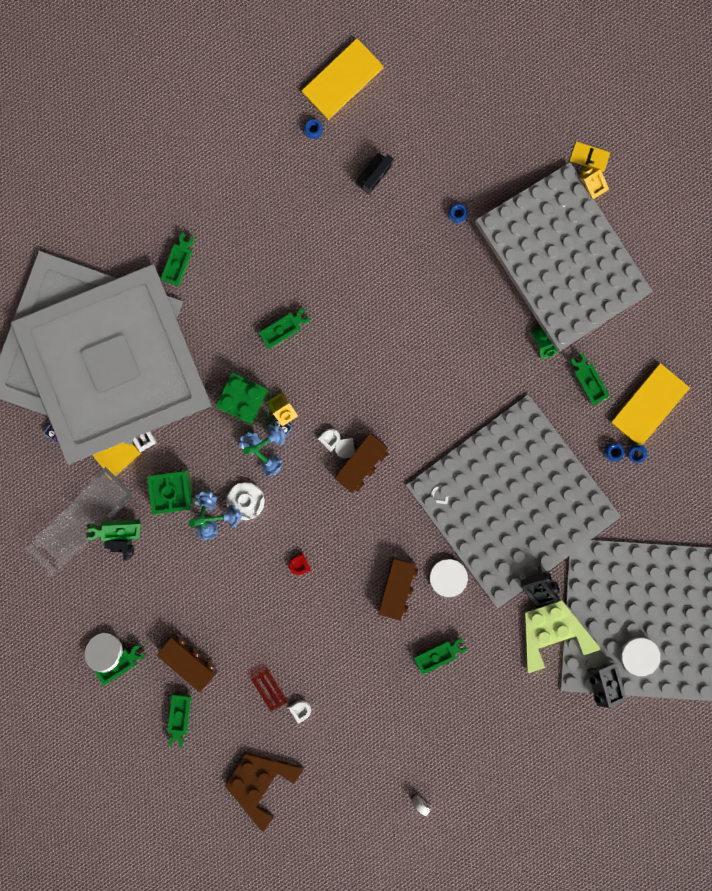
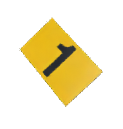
M576 141L570 162L586 167L599 168L604 172L611 152Z

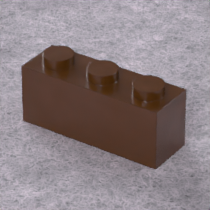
M369 434L334 479L351 493L355 490L359 492L365 484L362 480L366 475L370 477L377 469L374 466L377 461L380 460L382 462L389 454L386 451L388 447Z
M393 557L378 615L401 621L402 616L406 617L408 605H405L406 600L411 598L413 592L411 582L412 579L416 580L418 568H415L416 564L414 562Z
M174 634L156 655L199 693L218 672L215 669L216 666L211 661L204 660L201 657V653L195 648L191 649L187 645V641L179 635L176 636Z

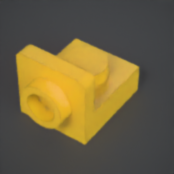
M590 166L581 171L579 179L583 182L592 199L609 190L601 169Z
M283 392L267 401L272 413L282 426L298 416Z

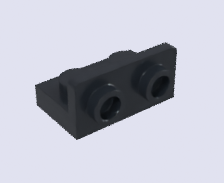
M377 153L355 181V184L370 195L391 169L394 159L388 154L384 157Z
M542 565L538 566V575L520 580L522 589L537 607L559 601V585L556 581L552 580L550 572L546 571Z
M611 662L597 669H587L588 679L597 706L611 708L627 700L617 663Z

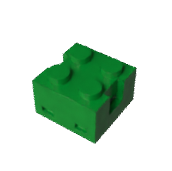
M231 373L216 408L234 415L249 424H253L269 390L235 373Z
M190 471L147 476L152 515L194 509Z

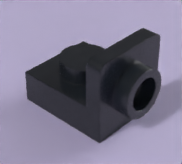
M132 540L104 541V549H110V552H122L123 550V561L130 560L131 556L134 555Z

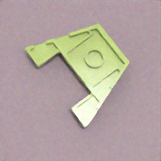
M563 600L525 612L528 673L545 668L539 648L575 636L578 639L583 655L600 650L598 643L595 642Z

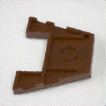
M246 752L225 787L264 833L274 815L258 806V803L277 774L295 784L304 767Z

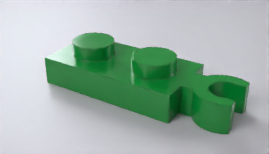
M183 232L179 236L180 245H173L160 279L177 287H180L193 254L189 247L195 242L193 236H191L188 242H185V233Z
M300 309L295 317L290 313L259 332L269 350L301 330L299 326L301 323L307 324L311 321L310 317L305 320L301 318V315L306 310Z
M580 353L578 355L581 361L577 363L574 358H571L570 363L577 367L578 370L573 373L591 406H594L610 397L593 364L586 365V357L583 353Z
M140 519L101 521L100 526L87 524L88 533H86L87 540H94L100 537V541L139 539L141 522Z
M462 637L455 639L451 645L447 640L415 655L414 659L422 675L457 659L455 653H465L468 650L466 646L463 648L458 647V644L463 641Z
M141 644L135 645L131 652H129L128 648L123 650L122 656L118 660L119 663L112 670L107 672L94 671L103 686L136 666L135 659L141 660L146 656V652L139 655L136 651Z
M172 694L167 733H173L168 741L169 747L173 745V740L179 741V748L184 744L182 735H187L192 695Z

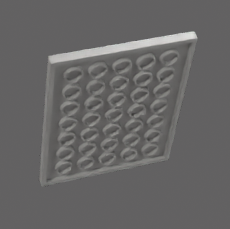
M571 162L475 221V224L557 352L653 292L595 200L591 198L583 182L580 181V176Z

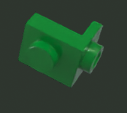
M542 328L531 331L541 359L552 357L558 353Z

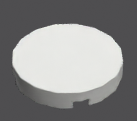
M248 482L239 483L232 487L226 500L227 507L232 504L235 505L236 509L240 510L242 514L240 520H250L258 516L263 510L265 503L264 494L261 489L255 484Z
M442 559L433 566L430 572V584L439 595L455 597L466 588L468 575L460 562L453 559Z
M101 633L94 636L87 644L84 653L88 667L98 672L112 670L117 666L118 660L122 656V644L112 634Z
M634 637L623 645L621 662L631 674L647 676L658 668L660 651L657 645L650 639Z

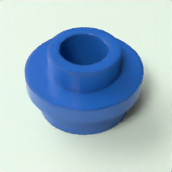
M310 119L304 125V133L310 139L319 138L323 133V126L320 121ZM316 127L317 131L311 132L310 129Z
M454 204L450 207L448 215L452 222L462 223L466 220L468 211L464 205ZM460 211L461 216L456 217L454 212Z
M610 443L606 446L604 454L609 461L617 462L623 458L624 449L619 443ZM613 448L617 451L615 456L611 454Z
M634 444L628 449V457L635 463H641L647 458V449L641 444ZM634 451H641V455H636Z

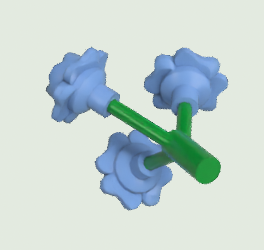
M272 424L267 429L269 435L266 436L265 440L262 441L257 433L247 432L246 435L240 437L242 442L239 443V447L243 449L244 454L253 455L255 453L263 460L262 472L266 473L268 477L272 474L276 475L280 471L282 459L276 455L264 457L259 450L266 443L274 442L275 444L283 445L286 436L282 427Z
M201 491L200 494H196L195 504L200 505L201 512L199 517L189 520V525L191 527L196 526L198 531L197 537H201L203 541L214 539L215 535L218 534V524L213 521H228L230 526L234 528L241 521L242 514L240 510L236 509L235 505L232 504L229 505L227 512L221 514V516L205 518V510H212L213 507L217 506V497L213 496L212 492Z

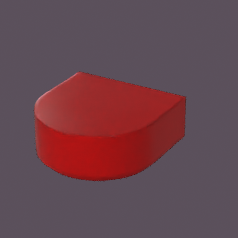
M304 553L293 557L289 562V569L295 575H302L311 571Z

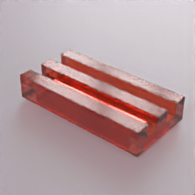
M268 668L251 679L271 712L287 703V698ZM265 675L267 676V678L269 679L270 683L272 684V686L274 687L275 691L277 692L278 696L280 697V699H281L280 702H279L278 698L276 697L275 693L273 692L272 688H271L270 685L268 684L267 680L265 679V677H264ZM259 679H261V681L263 682L270 696L274 700L275 705H272L265 691L258 682Z

